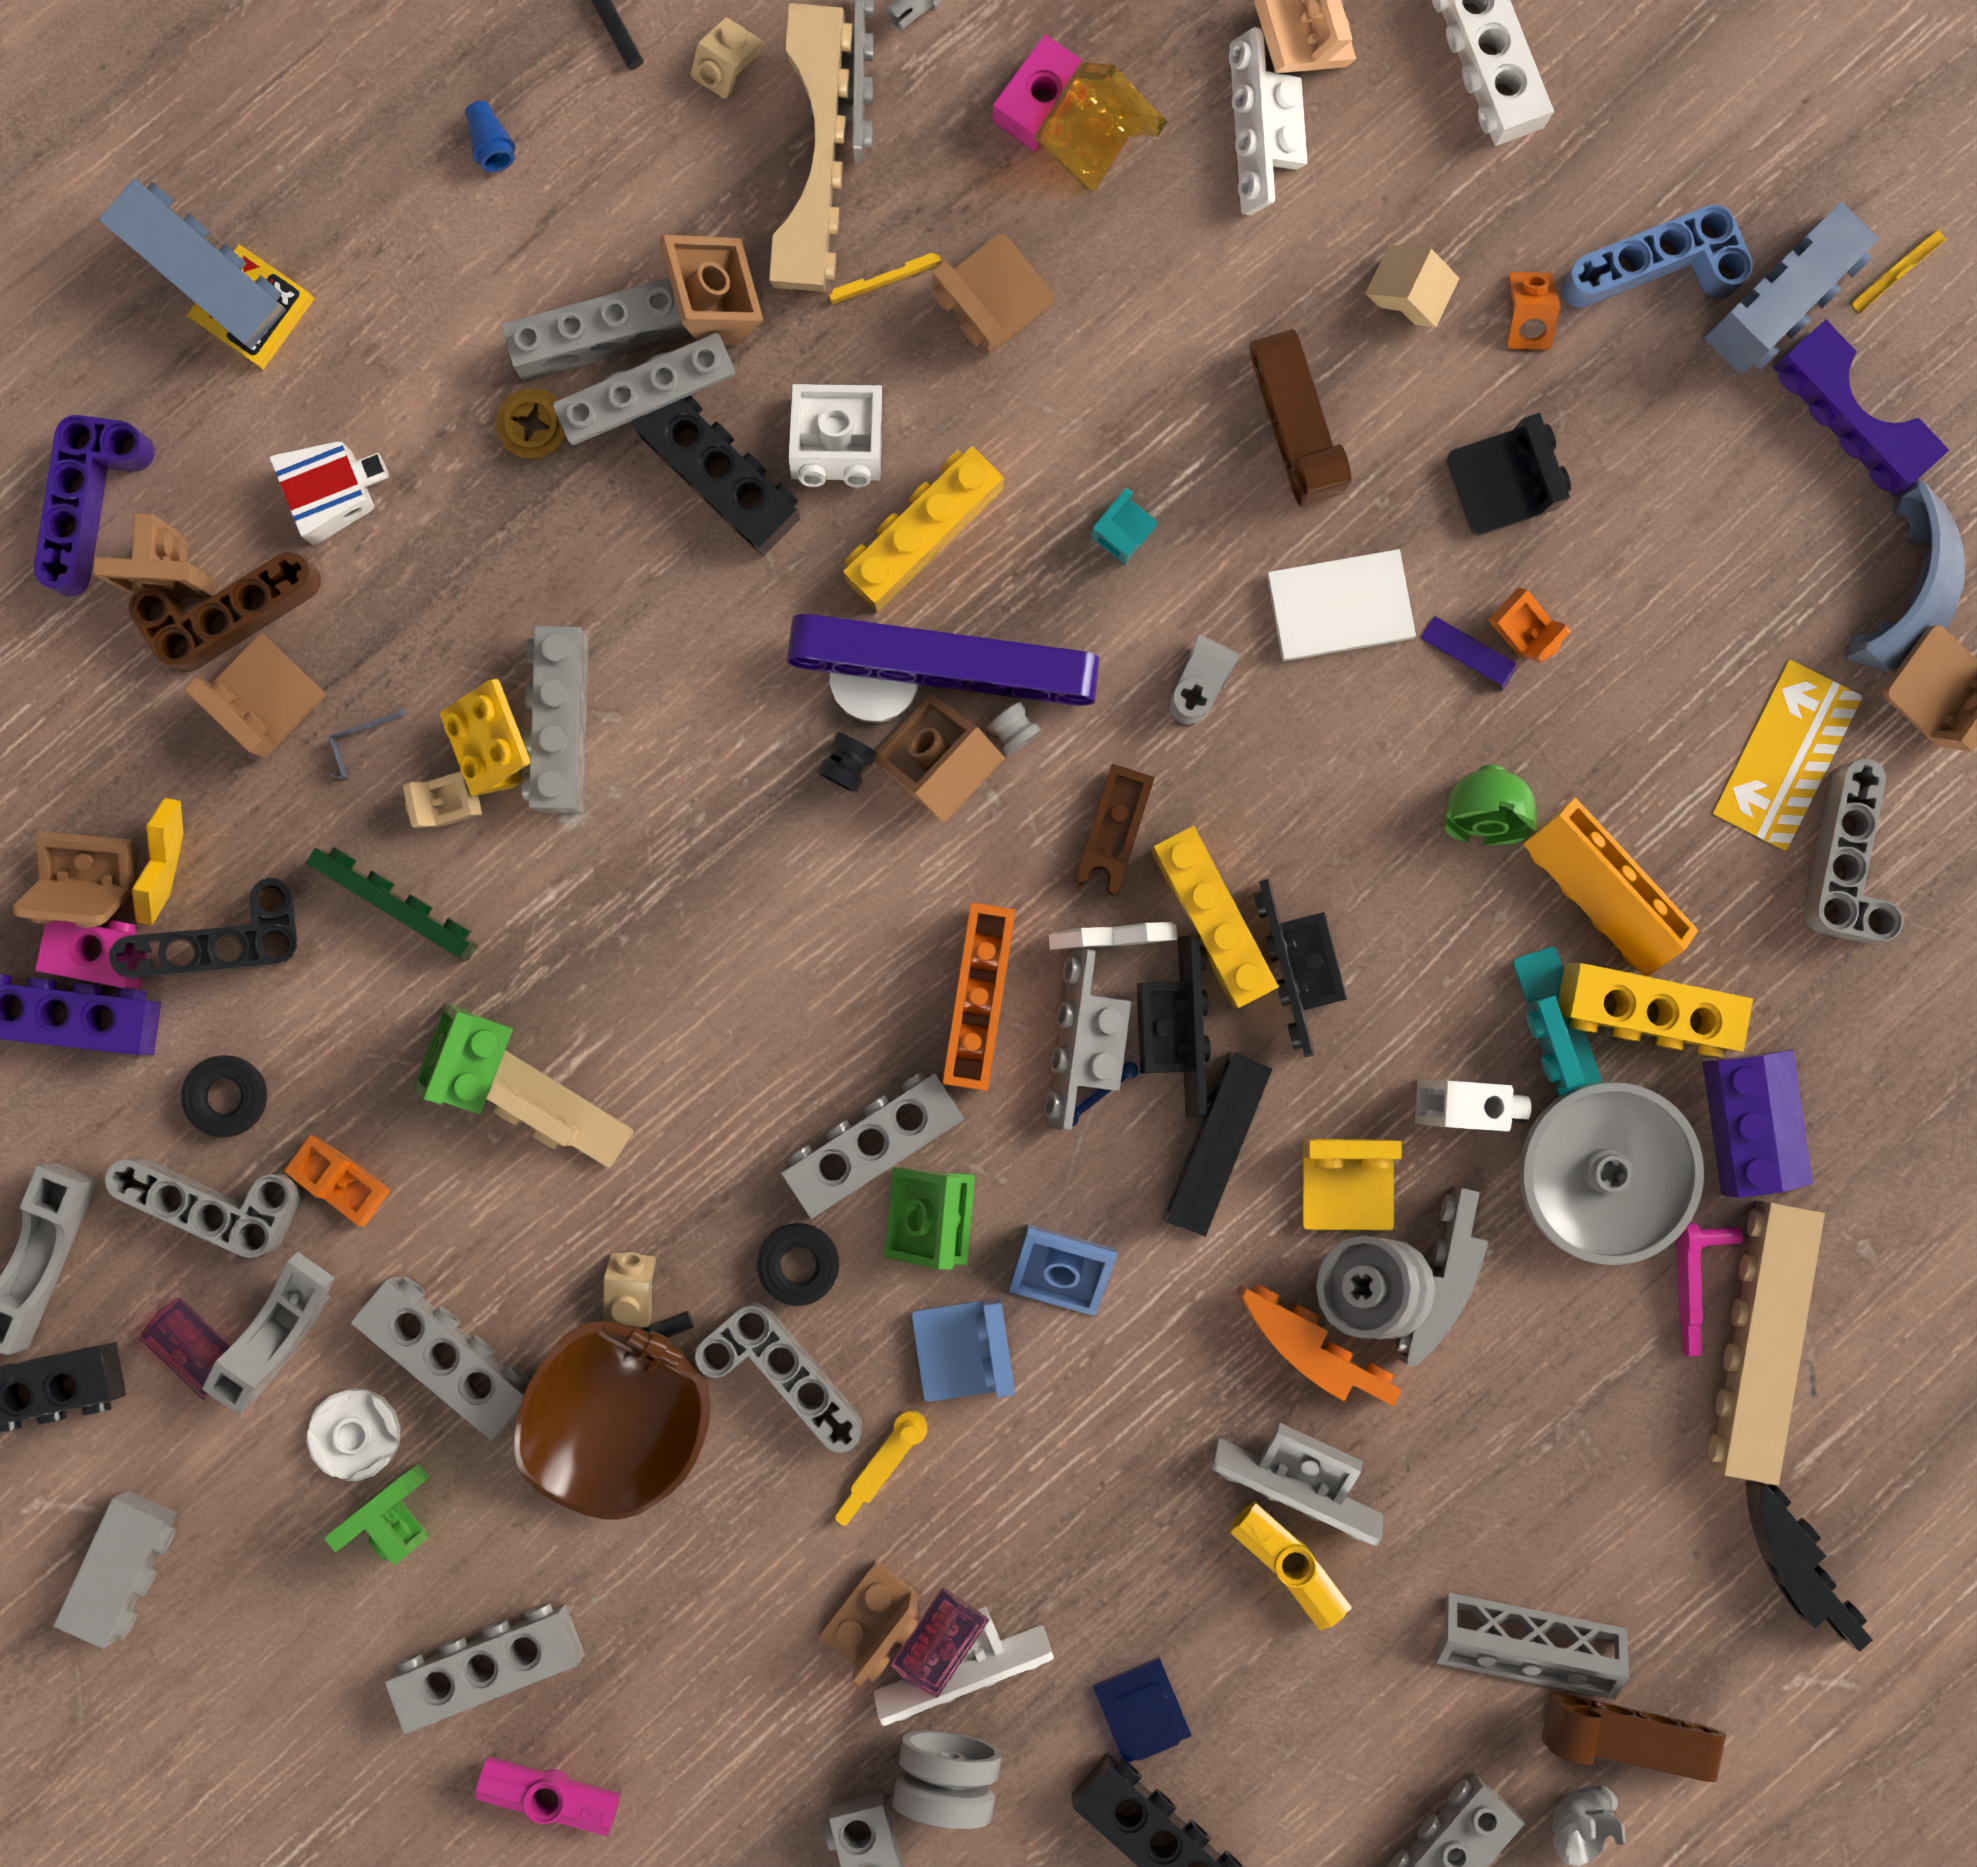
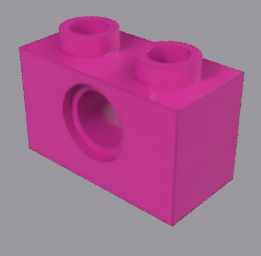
M1044 34L993 104V123L1036 152L1044 140L1050 143L1056 137L1064 123L1061 117L1070 105L1076 108L1085 97L1090 86L1087 83L1089 64ZM1040 90H1047L1055 98L1049 102H1040L1033 97V94Z
M109 920L108 928L99 926L84 928L75 925V922L67 921L45 923L35 971L116 987L140 989L142 979L131 980L119 976L113 970L109 960L110 949L116 941L122 937L140 935L136 934L137 925ZM97 937L101 942L102 951L100 956L93 961L88 955V945ZM135 946L126 947V954L118 956V962H125L128 970L137 969L138 961L147 959V954H139Z

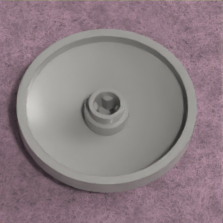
M1614 1081L1595 1082L1576 1087L1564 1093L1550 1103L1537 1117L1522 1147L1519 1164V1183L1523 1201L1531 1219L1542 1234L1554 1245L1588 1262L1603 1265H1624L1645 1260L1658 1254L1683 1233L1691 1222L1701 1199L1704 1183V1162L1699 1141L1693 1128L1684 1115L1667 1099L1649 1089L1633 1084Z

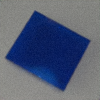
M1160 1657L1093 1685L1121 1757L1128 1762L1146 1759L1178 1745L1181 1740L1192 1736Z

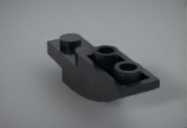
M1751 1480L1746 1482L1747 1503L1752 1528L1762 1557L1785 1599L1797 1615L1814 1628L1826 1620L1845 1643L1859 1652L1873 1641L1862 1627L1867 1623V1620L1850 1601L1846 1600L1842 1603L1832 1592L1837 1587L1836 1583L1818 1565L1827 1557L1816 1544L1821 1540L1819 1534L1802 1517L1798 1521L1787 1510L1791 1501L1777 1485L1769 1484L1767 1486L1762 1482Z

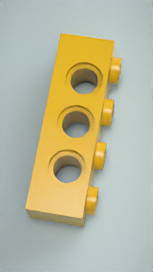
M1568 963L1564 965L1558 998L1563 1019L1570 1020L1569 1028L1597 1033L1598 1026L1612 1028V1037L1640 1042L1642 1034L1656 1037L1655 1046L1683 1050V1045L1686 1043L1699 1046L1697 1053L1699 1055L1725 1059L1726 1052H1744L1753 998L1584 963ZM1609 992L1616 999V1008L1611 1015L1604 1008V999ZM1652 1001L1657 1004L1659 1009L1658 1018L1654 1023H1651L1647 1016V1008ZM1695 1010L1698 1011L1701 1017V1025L1696 1032L1690 1025V1017Z

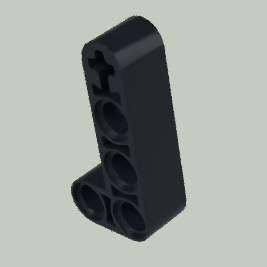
M266 878L255 884L249 899L251 925L122 937L110 949L109 960L111 966L119 976L125 979L138 980L284 965L292 958L297 947L291 889L278 878ZM268 888L278 890L284 898L283 907L274 912L263 910L257 901V896L262 890ZM271 933L283 935L288 942L287 953L280 957L267 955L262 948V940L266 935ZM232 937L240 943L242 952L236 960L230 962L223 961L215 955L214 946L221 938ZM182 941L190 944L194 950L192 961L183 966H176L170 963L166 957V951L172 943ZM150 943H160L158 956L163 967L161 969H152L153 959L138 961L137 969L128 970L125 962H118V956L125 955L126 947L135 946L139 954L152 953Z

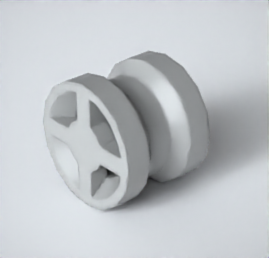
M1021 702L1004 711L985 728L990 737H997L1001 742V751L1006 758L1021 750L1042 732L1037 723H1031L1025 716L1026 709Z

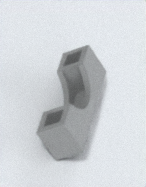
M59 1163L36 1166L19 1207L23 1218L20 1237L10 1261L0 1275V1353L11 1355L29 1349L99 1182L98 1179Z

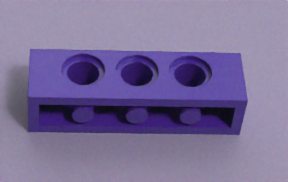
M0 974V1039L134 1055H154L161 1001L146 1000L147 991L118 988L117 996L101 995L102 986L73 983L72 991L56 990L57 981L37 978H28L27 986L11 984V975ZM15 997H18L22 1003V1012L17 1019H14L9 1011L10 1003ZM60 1002H63L67 1007L68 1015L65 1022L59 1025L54 1018V1010ZM105 1007H108L113 1014V1022L107 1030H104L99 1024V1014Z

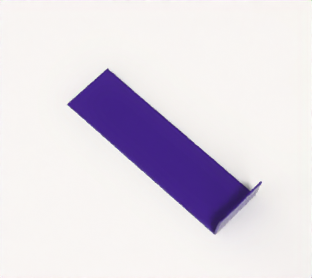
M1434 616L1421 636L1422 640L1500 684L1502 691L1517 670L1515 662Z

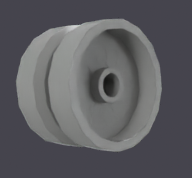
M1365 1235L1345 1239L1332 1248L1319 1267L1316 1284L1319 1306L1330 1324L1346 1335L1363 1339L1376 1338L1382 1340L1408 1336L1422 1326L1432 1310L1436 1290L1432 1269L1422 1253L1406 1242Z
M920 1730L911 1731L903 1735L899 1765L907 1772L896 1777L892 1807L898 1813L912 1820L933 1826L952 1829H973L988 1825L992 1821L995 1793L988 1785L998 1780L1002 1758L1001 1750L995 1745L979 1738L947 1731Z

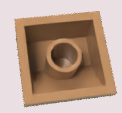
M930 693L876 751L877 755L874 762L921 806L945 823L980 784L992 774L993 770L1005 757L975 724L937 696Z

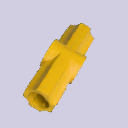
M1256 1501L1246 1506L1234 1519L1228 1531L1279 1577L1319 1631L1333 1627L1345 1617V1614L1352 1608L1304 1542L1293 1536ZM1294 1552L1303 1554L1305 1559L1301 1569L1292 1573L1282 1569L1283 1560L1287 1555Z

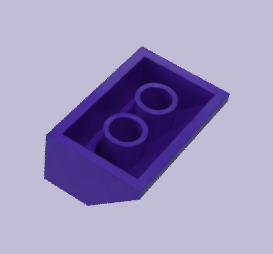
M1794 1050L1702 1061L1721 1195L1742 1198L1781 1193L1813 1184Z

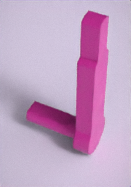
M1690 1222L1683 1233L1675 1240L1678 1266L1679 1320L1682 1323V1351L1684 1356H1701L1702 1354L1701 1249L1708 1245L1742 1243L1743 1233L1739 1227L1700 1230L1695 1222Z

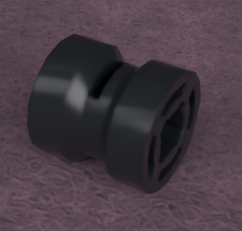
M837 732L832 742L833 752L831 757L822 761L817 773L829 781L857 793L863 782L861 773L865 767L871 766L877 752L858 740Z

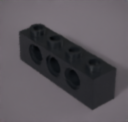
M691 395L634 419L631 425L636 435L762 557L800 520L798 511L795 508L798 500L781 483L774 488L763 477L767 472L766 469L749 452L742 457L731 446L735 440L722 425L715 421L710 426L699 415L703 409ZM693 429L699 433L696 442L690 446H680L676 443L677 436L683 430ZM716 460H726L731 464L730 470L723 477L716 478L708 474L709 466ZM751 490L760 492L763 498L757 507L747 509L739 505L740 498L745 492Z
M112 1342L1 1365L0 1433L22 1428L21 1420L37 1417L38 1425L66 1419V1410L82 1407L83 1415H90L112 1409L111 1401L126 1395L117 1343ZM65 1374L70 1375L75 1380L76 1392L74 1396L67 1394L63 1389L62 1380ZM20 1384H24L30 1390L31 1400L29 1405L22 1403L18 1397V1387Z
M1107 1753L1071 1794L1073 1809L1138 1867H1188L1191 1863L1197 1861L1204 1862L1209 1867H1244L1230 1852L1225 1850L1220 1854L1208 1844L1211 1837L1198 1823L1190 1819L1186 1824L1174 1813L1177 1809L1175 1804L1162 1791L1156 1788L1152 1793L1140 1783L1139 1780L1142 1778V1775L1124 1758L1117 1762ZM1125 1799H1132L1137 1801L1140 1807L1133 1815L1123 1816L1116 1811L1117 1805ZM1166 1830L1174 1834L1170 1844L1159 1847L1150 1842L1156 1832Z

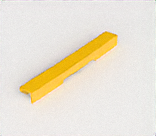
M1941 228L1924 240L1852 302L1851 305L1860 314L1897 280L1945 242L1948 238H1945L1939 231Z
M929 253L905 262L906 266L894 269L872 279L864 281L862 278L833 289L832 294H829L830 301L833 305L931 269L942 263L941 258L938 254Z

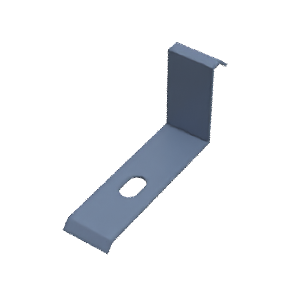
M400 708L398 713L329 735L341 772L340 776H332L340 780L348 779L336 739L404 717L406 711Z

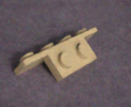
M505 1050L486 1099L496 1104L493 1112L514 1125H517L519 1120L535 1129L532 1136L548 1147L556 1149L558 1144L563 1147L572 1145L604 1166L612 1167L633 1135V1129Z

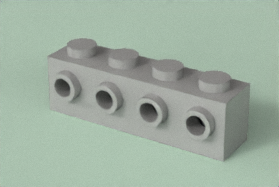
M535 626V639H528L527 662L529 666H534L533 683H527L525 691L526 709L532 711V728H526L524 732V746L528 755H531L530 773H524L522 795L524 800H529V807L538 813L583 814L589 636L581 627Z
M1473 1773L1467 1781L1463 1779L1452 1788L1447 1797L1448 1803L1437 1816L1432 1814L1424 1820L1418 1829V1838L1407 1851L1405 1849L1398 1851L1392 1857L1387 1867H1488L1525 1823L1512 1806Z

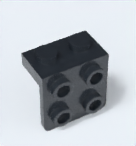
M1540 413L1523 418L1511 431L1454 449L1448 454L1446 462L1473 534L1480 536L1555 511L1570 498L1571 481L1566 468L1559 466L1554 453L1556 449L1554 432L1549 424H1544Z

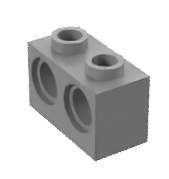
M885 1791L831 1805L829 1821L823 1824L824 1834L829 1851L837 1850L841 1867H903ZM859 1820L865 1822L871 1831L863 1837H855L847 1831L846 1826L852 1821Z

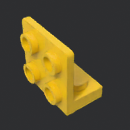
M498 679L486 681L439 712L445 732L449 737L471 796L514 788L522 783L523 779L519 770L530 764V758Z
M1302 1138L1303 1228L1307 1230H1392L1394 1228V1159H1402V1141L1394 1139Z

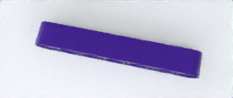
M798 614L792 617L786 661L791 666L806 670L1067 705L1087 706L1095 703L1100 659L1097 655L1085 651L821 615Z

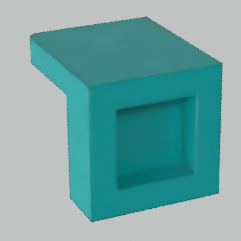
M1127 487L1096 523L1091 533V538L1124 565L1127 564L1157 526V521L1132 501L1133 492Z

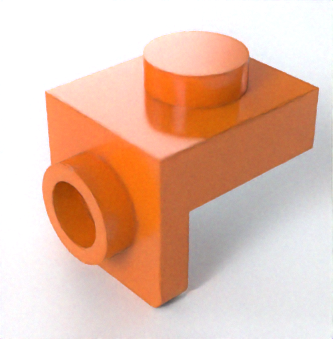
M1517 588L1488 620L1519 657L1539 663L1556 654L1562 645V641L1571 632L1565 623L1553 621L1527 589Z

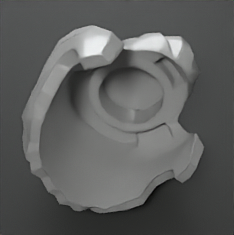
M1588 1786L1576 1789L1568 1793L1554 1808L1552 1824L1554 1846L1564 1865L1580 1867L1588 1862H1592L1604 1850L1605 1839L1608 1836H1613L1617 1845L1626 1843L1625 1826L1612 1814L1617 1809V1796L1607 1787Z

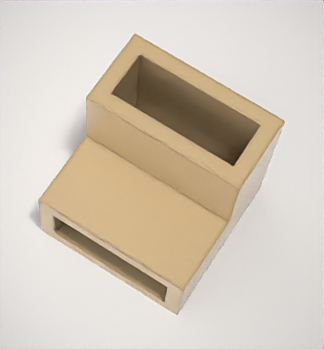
M1388 245L1365 294L1379 308L1401 311L1414 325L1437 327L1460 278L1432 248Z

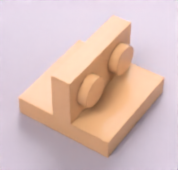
M1254 0L1275 73L1345 68L1356 60L1351 42L1353 39L1349 29V22L1341 0Z

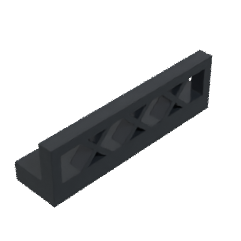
M1237 1052L1228 1053L1213 1091L1212 1105L1207 1107V1117L1202 1118L1162 1218L1164 1221L1206 1237L1272 1068L1250 1060L1247 1056Z

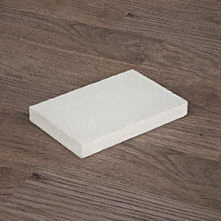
M1400 549L1271 571L1266 575L1282 662L1411 640L1416 637Z

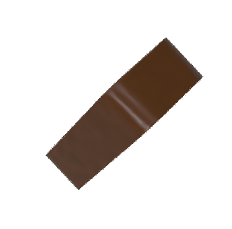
M1290 329L1249 342L1253 368L1298 505L1301 507L1344 494L1352 480L1349 461L1341 444L1333 446L1296 331Z
M285 552L272 558L188 612H185L182 605L170 595L154 587H145L132 595L129 602V613L151 650L161 662L182 672H192L312 598L319 590L321 577L318 570L302 556L294 552ZM297 569L299 570L297 572L299 581L296 584H292L293 576L291 572ZM272 582L277 583L275 587L281 592V594L271 586ZM264 591L265 600L263 605L259 609L250 610V597L255 592ZM162 601L164 605L162 616L157 620L151 621L149 618L151 607L155 603ZM225 615V628L220 633L212 635V621L217 616ZM186 639L188 643L186 653L182 657L174 659V645L179 640Z
M1559 1692L1550 1693L1541 1740L1554 1755L1571 1762L1592 1765L1594 1764L1595 1757L1706 1782L1717 1781L1726 1739L1725 1733L1706 1725Z

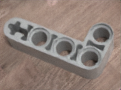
M1859 759L1842 765L1831 776L1804 905V920L1811 930L1820 934L1860 943L1889 941L1894 939L1903 927V915L1895 904L1863 896L1886 784V774L1883 767L1871 759ZM1853 774H1856V780L1863 782L1862 788L1859 789V782L1853 780ZM1845 814L1850 815L1856 824V830L1852 836L1848 835L1842 827V819ZM1836 858L1842 859L1847 867V874L1843 880L1839 879L1833 871V863ZM1828 901L1832 902L1838 910V917L1834 924L1830 923L1824 915V907ZM1872 911L1876 912L1882 921V926L1878 933L1873 932L1868 924V918Z
M146 1158L117 1161L111 1165L105 1177L106 1188L114 1198L246 1258L272 1253L280 1246L303 1196L302 1186L286 1173L262 1176L257 1179L251 1186L243 1203ZM131 1171H135L133 1175V1178L135 1180L142 1182L144 1184H154L151 1187H132L133 1180L128 1177V1174ZM274 1182L280 1184L284 1189L285 1197L280 1206L271 1203L268 1197L269 1187ZM172 1186L179 1189L182 1194V1203L177 1210L173 1209L167 1201V1194ZM213 1205L219 1207L223 1212L224 1220L219 1229L213 1227L208 1221V1212ZM253 1224L259 1225L265 1232V1241L260 1248L254 1246L249 1240V1230Z
M749 1302L743 1305L711 1332L697 1347L695 1354L696 1365L703 1374L713 1378L723 1377L749 1356L830 1451L837 1453L848 1452L859 1442L863 1429V1422L859 1412L774 1312L765 1304ZM746 1313H756L761 1316L765 1325L764 1332L758 1336H751L745 1333L741 1327L742 1316ZM720 1343L727 1347L730 1354L729 1362L721 1366L711 1363L706 1352L708 1345ZM776 1348L788 1349L794 1356V1366L789 1370L783 1371L775 1368L770 1359L771 1351ZM806 1383L818 1384L824 1391V1400L817 1405L805 1403L800 1396V1387ZM831 1402L837 1405L831 1413L836 1421L842 1424L848 1420L852 1424L849 1430V1438L844 1434H840L837 1437L832 1434L835 1424L828 1414L824 1416L822 1421L817 1418V1416L826 1411Z

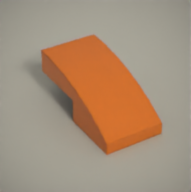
M311 1134L284 1170L286 1174L313 1196L325 1199L357 1226L365 1227L391 1192L390 1188L361 1166L317 1136Z

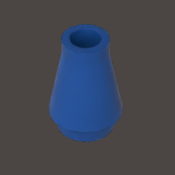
M477 101L470 104L465 109V115L468 121L474 162L479 164L486 172H499L508 168L515 160V143L493 113L488 102Z

